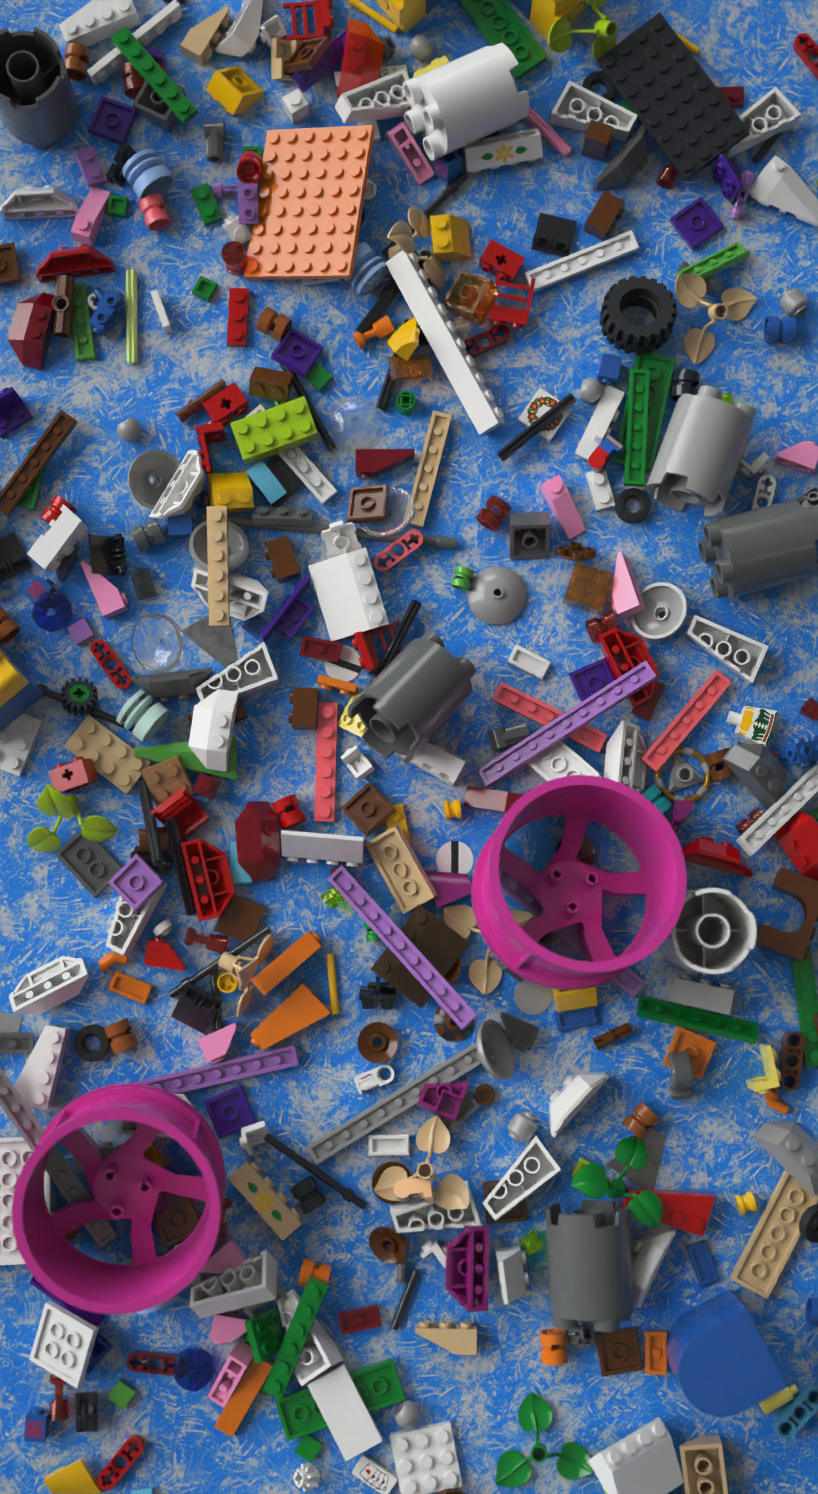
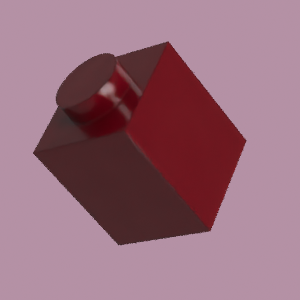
M200 773L193 792L214 800L221 781Z

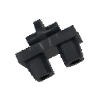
M376 976V982H368V987H360L359 1000H361L362 1008L372 1009L374 1001H381L382 1009L391 1010L394 1001H396V989L388 987L387 982H380V977Z
M97 1391L76 1392V1433L86 1431L97 1432Z

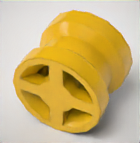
M455 799L454 802L443 801L446 820L454 817L457 819L462 818L459 799Z
M751 1191L746 1192L742 1196L739 1194L734 1196L741 1216L745 1215L748 1211H757L756 1202Z

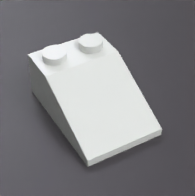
M519 1245L495 1248L500 1291L504 1305L511 1303L525 1293V1285H529L528 1273L523 1271V1264H526L525 1251H521Z

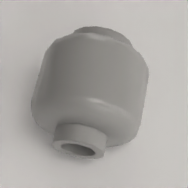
M788 288L781 294L782 298L779 305L788 317L798 318L808 310L809 300L799 288L792 290Z
M525 1112L524 1115L516 1113L507 1126L510 1131L508 1135L519 1143L529 1142L538 1129L534 1123L536 1118L528 1112Z

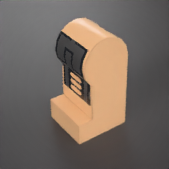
M421 1178L401 1180L394 1186V1194L401 1203L424 1198L426 1203H434L433 1182L431 1178L428 1180Z

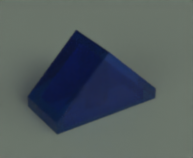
M99 1332L96 1335L86 1370L87 1374L113 1348V1345Z

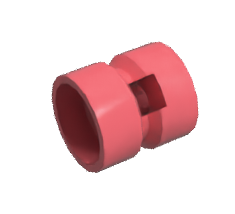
M150 194L139 201V206L142 214H145L144 220L149 231H159L171 224V218L165 209L166 204L161 194Z

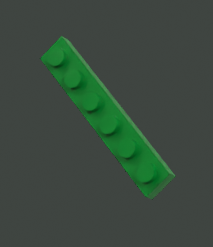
M126 26L110 37L115 47L183 125L198 114L196 107Z
M630 369L624 486H644L650 370Z
M808 944L807 947L810 950L806 959L803 958L800 962L791 960L799 1030L805 1039L803 1052L805 1068L818 1067V1039L813 1014L818 1013V997L811 944Z
M639 996L637 1017L751 1044H756L758 1040V1023Z
M312 1275L308 1279L263 1388V1391L280 1400L285 1395L330 1286Z

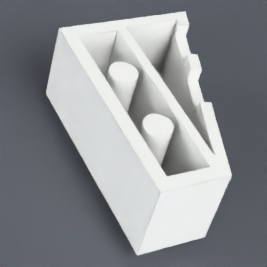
M62 505L60 508L62 513L56 521L52 519L49 523L51 528L45 535L41 534L27 553L48 573L55 571L60 566V561L63 557L69 556L74 550L73 546L78 541L81 542L87 536V531L89 530L83 521L65 505Z

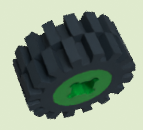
M78 677V681L72 678L71 683L67 681L65 683L66 686L63 685L61 703L64 710L67 709V713L71 714L73 712L74 716L80 713L81 716H84V712L88 715L91 713V710L94 711L95 705L98 703V692L92 681L88 683V679L85 678L82 681V677Z

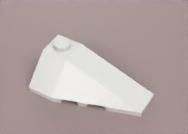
M245 0L241 5L242 9L231 21L233 24L228 31L226 30L223 33L221 40L214 49L217 53L243 57L247 52L251 53L257 46L255 41L259 36L263 0Z
M775 155L752 184L748 194L762 205L767 207L769 205L780 208L779 211L782 213L790 212L795 214L797 219L818 227V199L792 167Z
M294 1289L286 1293L287 1299L284 1300L281 1297L277 1300L282 1326L285 1327L286 1333L301 1299ZM317 1319L313 1324L294 1371L301 1386L326 1373L343 1361L334 1341Z

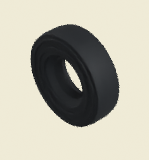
M594 71L584 79L582 87L592 91V86L595 83H602L606 87V92L599 96L609 101L614 99L616 89L602 71Z
M628 488L622 491L615 502L617 516L629 524L643 521L651 508L648 495L638 488ZM636 499L640 503V510L636 513L628 512L625 507L626 501Z
M87 1025L81 1028L75 1035L74 1050L85 1061H98L109 1052L111 1039L107 1038L103 1027ZM89 1035H95L100 1040V1046L96 1051H89L85 1047V1039Z
M818 1204L807 1208L799 1221L800 1234L806 1240L813 1243H818V1227L812 1231L813 1222L818 1218Z

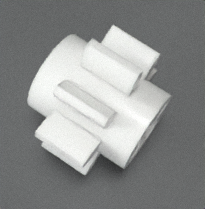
M310 1463L301 1464V1467L297 1468L294 1474L296 1486L298 1489L303 1488L304 1492L313 1491V1487H317L320 1481L318 1469L316 1466H311Z

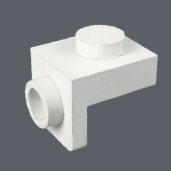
M278 15L260 24L258 37L262 44L265 43L269 47L271 46V39L281 38L287 34Z
M233 214L224 220L225 223L222 224V227L226 230L236 248L250 240L251 234L245 224H239V216L235 217Z
M763 452L751 466L744 459H741L738 472L749 479L756 472L761 474L768 466L766 461L769 459V456Z
M356 745L348 749L341 756L345 765L358 781L375 770Z
M265 1121L241 1128L242 1137L239 1138L242 1149H246L248 1155H252V1146L266 1142L263 1139L270 1132Z
M437 1239L433 1242L429 1240L423 1244L420 1251L422 1259L433 1252L445 1269L446 1246L442 1247Z

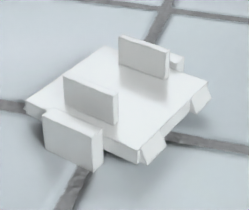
M342 520L329 524L330 529L321 532L322 541H325L328 559L361 549V544L357 541L355 534L357 530L352 522L343 524Z

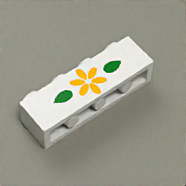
M537 128L479 139L462 147L464 166L467 172L478 173L486 168L497 169L501 165L506 164L513 166L522 161L534 162L538 158L543 157L541 133Z

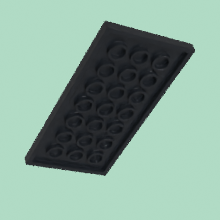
M660 12L596 60L601 71L630 110L638 115L637 119L646 127L648 134L684 182L715 161L719 155L724 154L750 135L748 128Z

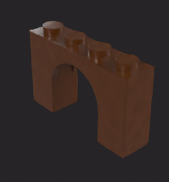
M781 867L776 873L771 889L791 896L801 904L804 911L803 923L794 932H784L762 923L758 926L754 946L800 962L803 958H807L810 950L807 947L809 939L812 940L816 929L813 927L815 921H818V881Z

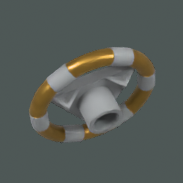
M684 746L677 747L657 772H654V781L662 791L661 795L673 803L677 800L698 801L706 794L712 780L711 768L707 765L705 757L699 751ZM677 754L695 757L701 763L705 777H702ZM674 756L668 789H666L661 772L663 765H665L670 757ZM704 781L698 791L691 796L683 797L670 793Z

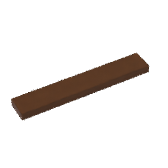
M59 411L0 492V511L10 517L77 425V420L64 411Z

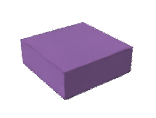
M85 618L67 627L76 645H80L95 636Z

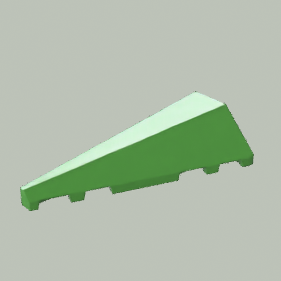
M232 736L227 772L206 769L188 746L189 741L134 748V758L142 757L157 763L179 755L185 770L196 773L204 772L213 774V777L219 778L221 776L229 778L231 781H237L235 736Z

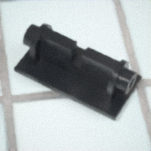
M128 143L118 147L114 157V161L117 164H111L106 173L107 181L111 183L115 181L120 187H123L126 180L122 174V169L125 163L137 153Z
M135 845L130 859L137 853L155 872L169 876L173 856L162 853L163 864L154 865L151 853L140 854L139 846Z

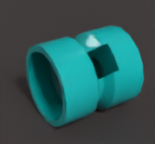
M654 783L643 791L641 795L653 803L663 814L673 804L665 796H660L662 791Z

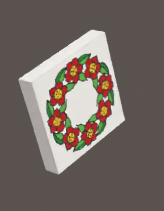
M539 388L518 418V421L529 427L556 405L559 400L542 388ZM568 408L539 432L538 435L550 442L572 409Z

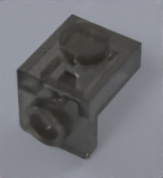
M141 567L131 573V580L138 601L157 596L151 569Z

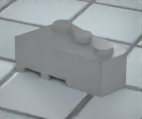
M680 974V978L674 977L669 1001L727 1015H735L739 991H734L732 986L721 983L720 987L712 986V981L700 979V983L694 982L692 977Z

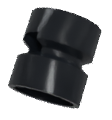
M677 369L673 380L676 385L672 387L671 400L677 402L682 394L697 395L698 390L695 387L699 385L700 373L692 369Z
M312 1175L290 1188L293 1197L301 1200L299 1206L304 1215L314 1211L327 1201L323 1192L316 1190L318 1185Z

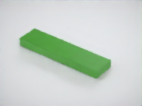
M736 242L676 272V279L679 274L683 273L697 274L705 280L748 258L750 251Z
M86 283L75 284L74 304L76 306V313L72 319V333L77 362L96 360L94 336L89 324L91 313L88 304Z

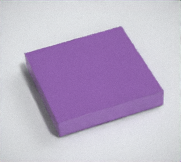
M136 853L108 883L135 911H138L166 882Z

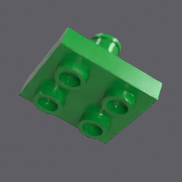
M273 1306L244 1322L247 1331L243 1334V1341L246 1344L250 1343L255 1363H262L278 1353L284 1340L276 1306Z

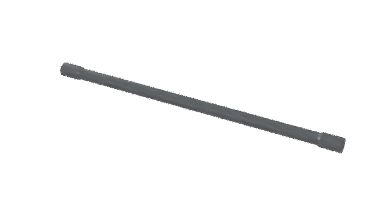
M205 511L202 512V523L207 521V512ZM228 515V521L237 526L311 534H321L322 531L330 529L329 525L312 524V526L252 524V517ZM358 528L355 531L356 538L395 542L405 534ZM410 534L411 539L408 542L405 539L402 540V542L407 544L413 541L418 543L419 535ZM423 535L421 545L455 549L456 538Z

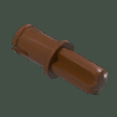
M625 1023L615 1029H608V1032L592 1039L597 1050H600L612 1043L616 1044V1041L631 1035L633 1030L629 1023Z

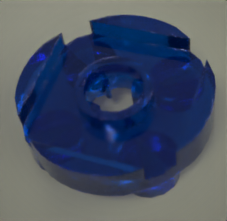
M44 592L33 603V611H31L33 621L41 629L48 632L63 629L73 618L70 601L60 593ZM50 607L56 608L54 616H48L47 612H50L48 610Z
M202 1347L185 1348L177 1355L173 1364V1377L181 1388L191 1392H197L205 1387L216 1371L212 1356ZM192 1364L194 1366L198 1364V1370L195 1373H189L191 1371L189 1367Z

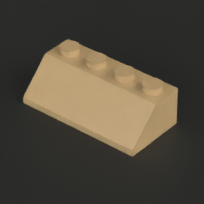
M719 1435L697 1437L679 1445L685 1494H728L722 1442Z

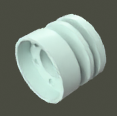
M144 689L139 690L127 700L116 718L120 725L124 724L126 730L136 725L132 734L142 743L148 741L159 730L170 713L160 702L150 707L154 698L151 695L147 696L148 693Z

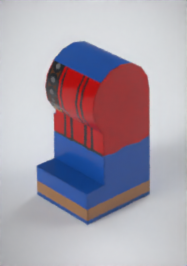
M608 434L588 458L591 470L595 473L604 472L607 468V463L616 454L619 457L625 452L624 446Z

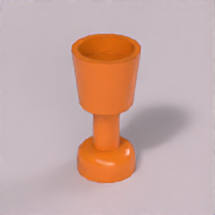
M387 315L373 323V329L363 334L359 331L352 334L360 350L366 346L365 341L375 336L380 339L395 332Z

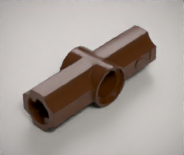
M68 275L57 277L56 297L52 302L55 310L53 335L61 338L71 336L72 319L76 313V306L74 304L76 279Z

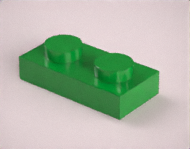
M208 183L190 189L205 227L223 220Z

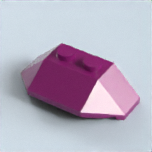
M489 1225L468 1226L446 1246L445 1289L468 1312L488 1311Z

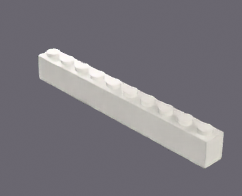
M402 250L388 260L386 265L479 435L487 434L505 422L502 418L504 417L503 412L499 407H496L492 392L486 389L482 374L477 372L474 367L475 361L467 354L464 341L457 336L455 332L457 330L456 326L451 320L449 321L446 315V308L442 303H439L436 290L428 283V275L420 268L417 255L414 252L407 254Z

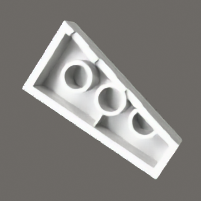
M92 0L59 24L66 44L78 43L88 47L113 36L124 26L127 29H131L141 23L132 0Z
M402 69L341 94L335 109L344 124L403 117L406 111L411 110V105L408 103L403 92V82L410 79L405 70Z
M775 86L739 116L750 131V135L723 155L728 159L780 132L796 126L801 116L800 112Z
M697 615L691 617L684 635L748 683H753L769 647Z
M467 1180L464 1181L469 1191V1206L466 1209H444L437 1204L435 1197L434 1203H426L425 1199L421 1198L412 1199L407 1203L400 1202L391 1205L390 1213L396 1232L481 1226Z

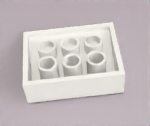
M366 547L308 566L331 641L352 636L359 631L366 632L389 624Z
M281 830L282 856L287 857L286 861L298 862L299 858L307 859L306 863L318 864V860H327L326 864L338 865V862H346V866L358 867V863L363 864L364 837Z
M660 1417L588 1460L607 1494H667L684 1483L672 1438Z

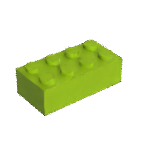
M305 396L230 423L246 465L320 439Z

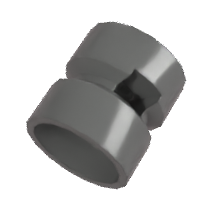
M157 519L146 522L144 527L139 525L130 529L140 552L151 549L152 544L157 546L167 542Z

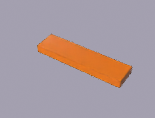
M254 1358L252 1359L215 1423V1428L230 1437L234 1435L273 1367L272 1362L265 1360L262 1363H255Z

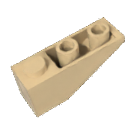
M224 7L189 30L180 45L183 56L202 66L206 60L210 59L214 46L221 40L225 28L227 29L231 24L232 18L228 7Z
M421 1320L419 1323H415L416 1334L455 1355H477V1327L471 1321H461L460 1324H452L451 1321L444 1320L440 1321V1324L431 1323L429 1320Z

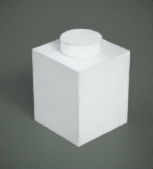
M299 89L282 97L283 109L293 125L309 116L308 103Z

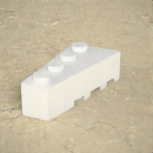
M569 80L551 113L550 124L587 132L592 119L613 126L612 134L615 135L614 139L626 142L636 124L638 115Z
M263 642L257 648L245 654L241 659L227 666L219 674L214 675L198 686L196 690L200 701L218 689L239 692L238 697H241L280 681L267 646Z
M428 742L410 761L415 766L452 786L465 765V761L458 755L453 753L451 755L443 747L437 744L432 745ZM397 752L394 753L395 755L403 759H405L406 755H402Z
M165 883L138 911H135L121 896L119 897L106 943L107 947L122 955H131L168 884Z
M54 1023L45 1025L15 1084V1088L28 1106L48 1110L52 1107L71 1027Z
M537 1136L534 1137L483 1202V1205L495 1221L499 1220L561 1172V1169Z
M267 1249L260 1252V1256L254 1259L250 1257L243 1261L244 1264L234 1269L231 1267L225 1270L223 1275L217 1278L213 1276L191 1287L190 1308L200 1318H205L276 1299L277 1261Z

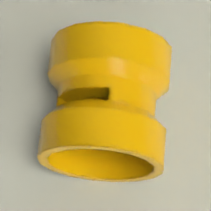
M229 972L220 975L217 981L218 988L224 993L233 992L239 986V982L232 975L228 974Z

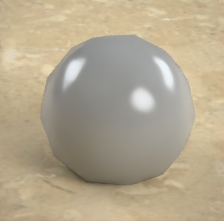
M421 34L417 35L410 42V53L417 60H426L433 52V45Z
M594 378L583 380L580 398L587 403L597 401L603 392L601 383Z
M133 417L117 425V432L122 440L132 442L141 435V425Z
M404 1400L395 1411V1421L403 1428L414 1427L420 1418L419 1407L415 1402Z

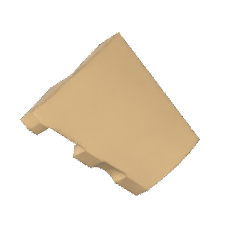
M279 38L271 39V80L294 81L292 76L296 72L286 73L284 65L301 41H289Z

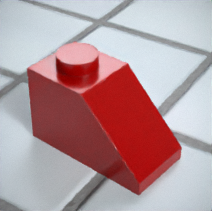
M154 937L153 940H148L144 965L180 971L187 969L186 964L172 944L165 942V938Z

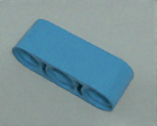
M806 1383L803 1385L799 1392L793 1396L794 1399L788 1402L775 1416L773 1426L782 1438L791 1439L818 1410V1387L815 1384ZM811 1392H817L815 1398L808 1399ZM803 1407L800 1414H794L796 1408ZM783 1423H789L787 1429L780 1430Z

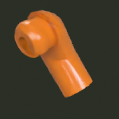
M110 952L100 958L98 963L99 969L106 972L114 963L126 965L128 956Z
M776 1087L770 1088L771 1092L765 1093L768 1107L785 1115L789 1106L779 1101L777 1094L779 1091Z

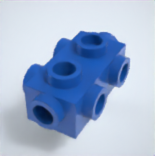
M98 287L93 293L99 301L89 324L94 334L99 337L103 335L106 337L107 333L113 330L116 318L124 312V299L126 297L118 291L112 292L109 289L104 294Z
M818 735L808 737V741H805L804 738L792 740L793 744L785 746L786 752L780 754L781 761L788 760L789 765L798 764V768L809 766L812 761L816 765L818 764Z

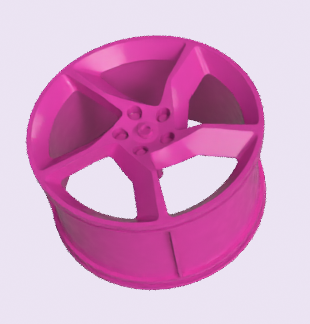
M575 775L556 778L534 787L521 796L506 812L497 829L482 848L475 864L471 884V899L475 920L482 937L494 955L520 977L534 984L558 990H581L596 987L618 977L633 964L647 957L671 933L682 911L686 895L685 860L678 838L667 819L653 803L637 791L617 781L597 776ZM564 815L566 822L561 846L542 872L536 871L504 846L506 840L524 825L543 817ZM593 820L600 823L619 836L636 857L640 865V871L610 874L578 861L577 855L582 845L588 821ZM499 869L523 883L543 907V914L531 919L522 927L519 926L503 897ZM602 895L646 897V911L637 936L620 956H615L602 930ZM578 923L581 941L589 962L559 956L539 945L537 941L546 933Z
M137 1083L114 1084L97 1088L73 1100L46 1127L36 1148L24 1164L14 1190L12 1202L13 1233L21 1257L30 1272L41 1285L57 1298L72 1306L94 1313H135L150 1309L174 1297L193 1281L202 1270L217 1238L220 1210L226 1184L225 1163L217 1137L204 1117L193 1106L177 1095L158 1087ZM108 1120L139 1122L133 1136L107 1159L98 1144L83 1128V1126ZM161 1130L179 1142L188 1151L198 1165L203 1178L175 1174L149 1161L143 1156V1153ZM61 1143L82 1163L94 1196L82 1198L49 1213L44 1194L45 1169L54 1145ZM166 1191L205 1201L206 1206L202 1217L187 1239L171 1252L157 1257L151 1223L159 1193ZM130 1219L132 1221L133 1262L129 1265H120L94 1259L72 1246L65 1239V1235L92 1220Z

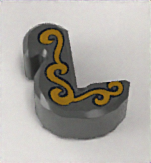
M687 1051L670 1052L668 1054V1061L671 1068L669 1084L671 1099H690L693 1095L691 1088L694 1084L690 1054Z

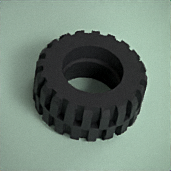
M629 276L628 280L623 278L618 281V285L616 283L613 284L604 297L600 313L601 331L604 336H607L606 340L609 344H615L614 348L617 350L623 349L625 350L624 353L627 354L635 352V355H642V352L648 354L653 352L654 348L655 350L661 348L663 343L668 341L677 316L676 300L672 299V292L666 290L667 286L662 282L660 284L657 283V280L654 278L647 279L646 276H640V278ZM630 306L644 307L654 315L655 320L645 325L633 324L623 317L621 311Z

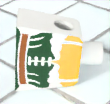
M745 706L740 714L730 711L726 722L736 725L734 735L751 744H764L767 747L778 711Z

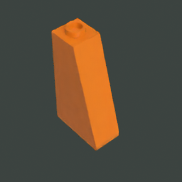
M310 931L306 932L251 981L265 996L321 948L320 942L322 939L315 931L313 933Z
M303 982L250 1034L252 1037L250 1041L258 1049L261 1047L264 1050L328 1016L331 1010Z

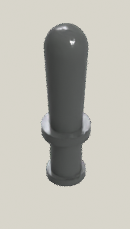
M402 1235L407 1245V1254L401 1262L396 1263V1267H398L396 1282L406 1283L405 1277L406 1268L409 1266L407 1264L410 1239L407 1235Z

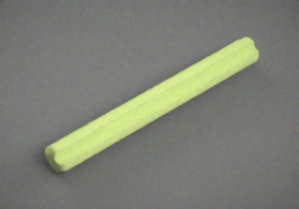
M136 270L126 271L127 363L129 365H136L138 363Z

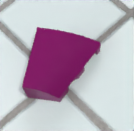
M681 800L674 802L673 818L669 824L676 835L691 812L694 802Z
M424 871L437 893V896L433 897L437 908L471 894V882L467 874Z
M469 1082L425 1084L417 1107L455 1121Z

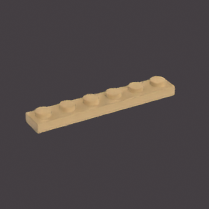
M434 410L432 412L404 524L419 528L424 527L452 418L450 414Z
M208 506L209 626H230L228 507Z

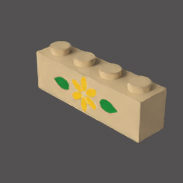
M248 1159L228 1179L280 1239L284 1241L302 1224V1214L296 1207H290L287 1203L289 1200L281 1191L278 1193L274 1188V1182L268 1176L264 1177L262 1175L260 1166L254 1160L251 1162Z

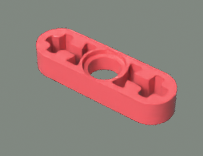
M411 529L377 554L374 559L375 568L379 571H387L418 548L423 542L422 532L418 529ZM410 534H418V543L411 542L409 544L411 549L408 550L407 545L402 540L405 539L408 542L411 539ZM395 545L403 546L404 553L397 556L393 553ZM387 551L396 559L394 561L391 558L387 560V566L378 565L380 557L385 559L389 555L386 553Z

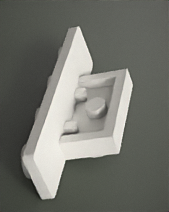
M609 385L606 386L575 451V455L588 460L603 438L605 439L610 434L612 429L609 428L611 421H616L620 413L617 408L624 396L623 391Z

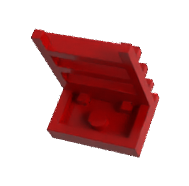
M332 0L283 3V9H291L293 35L286 36V40H309L328 36L332 40L331 28L335 27L334 15L329 13V10L333 9ZM306 7H314L315 34H308ZM295 8H302L303 35H297Z
M497 272L491 311L489 310L488 316L489 321H492L494 325L503 326L504 323L511 324V327L522 329L523 326L527 327L535 279H531L530 286L500 281L501 273ZM499 286L528 290L529 296L526 298L498 293ZM497 298L527 302V307L524 310L496 305Z
M209 421L207 425L195 427L198 436L197 443L200 447L199 454L203 460L201 465L206 475L214 473L208 444L228 441L223 423Z
M399 621L363 634L362 631L354 633L355 639L352 640L355 651L359 650L361 658L358 659L362 670L366 669L367 674L375 672L380 664L371 635L378 633L383 649L386 652L388 647L382 631L389 629L393 638L395 634L393 627L399 626Z
M182 787L151 811L152 815L165 827L167 819L176 818L181 841L211 820L199 802L185 787Z

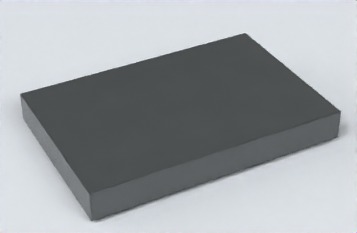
M81 830L55 853L60 861L95 898L110 886L108 882L123 868L100 842L86 839L81 835Z

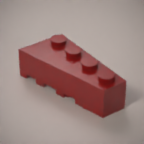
M626 1188L625 1193H636L638 1196L642 1191H650L656 1194L662 1203V1224L702 1237L704 1236L715 1198L711 1192ZM624 1197L621 1208L624 1209V1206H628V1203L634 1197Z

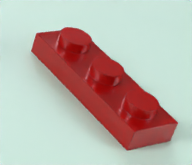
M230 288L227 347H247L249 288Z

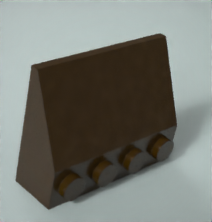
M420 904L400 929L444 978L470 945V942ZM387 946L370 970L419 1007L423 1008L431 997L430 993Z

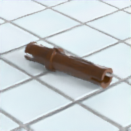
M221 379L194 400H189V404L175 412L181 423L195 413H200V409L203 408L202 403L228 387V385H225L226 382Z

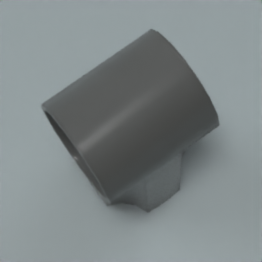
M205 122L206 159L212 163H219L223 161L225 123Z
M522 724L510 728L501 727L488 731L492 751L508 748L510 745L518 744L529 736L527 725Z

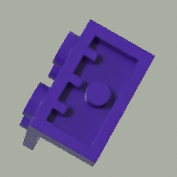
M721 154L718 156L713 168L712 177L720 185L724 198L728 199L730 204L737 202L736 198L742 187L740 183L742 172L734 159L727 161L725 156ZM741 192L740 197H744L745 193Z
M13 387L0 391V438L34 418Z

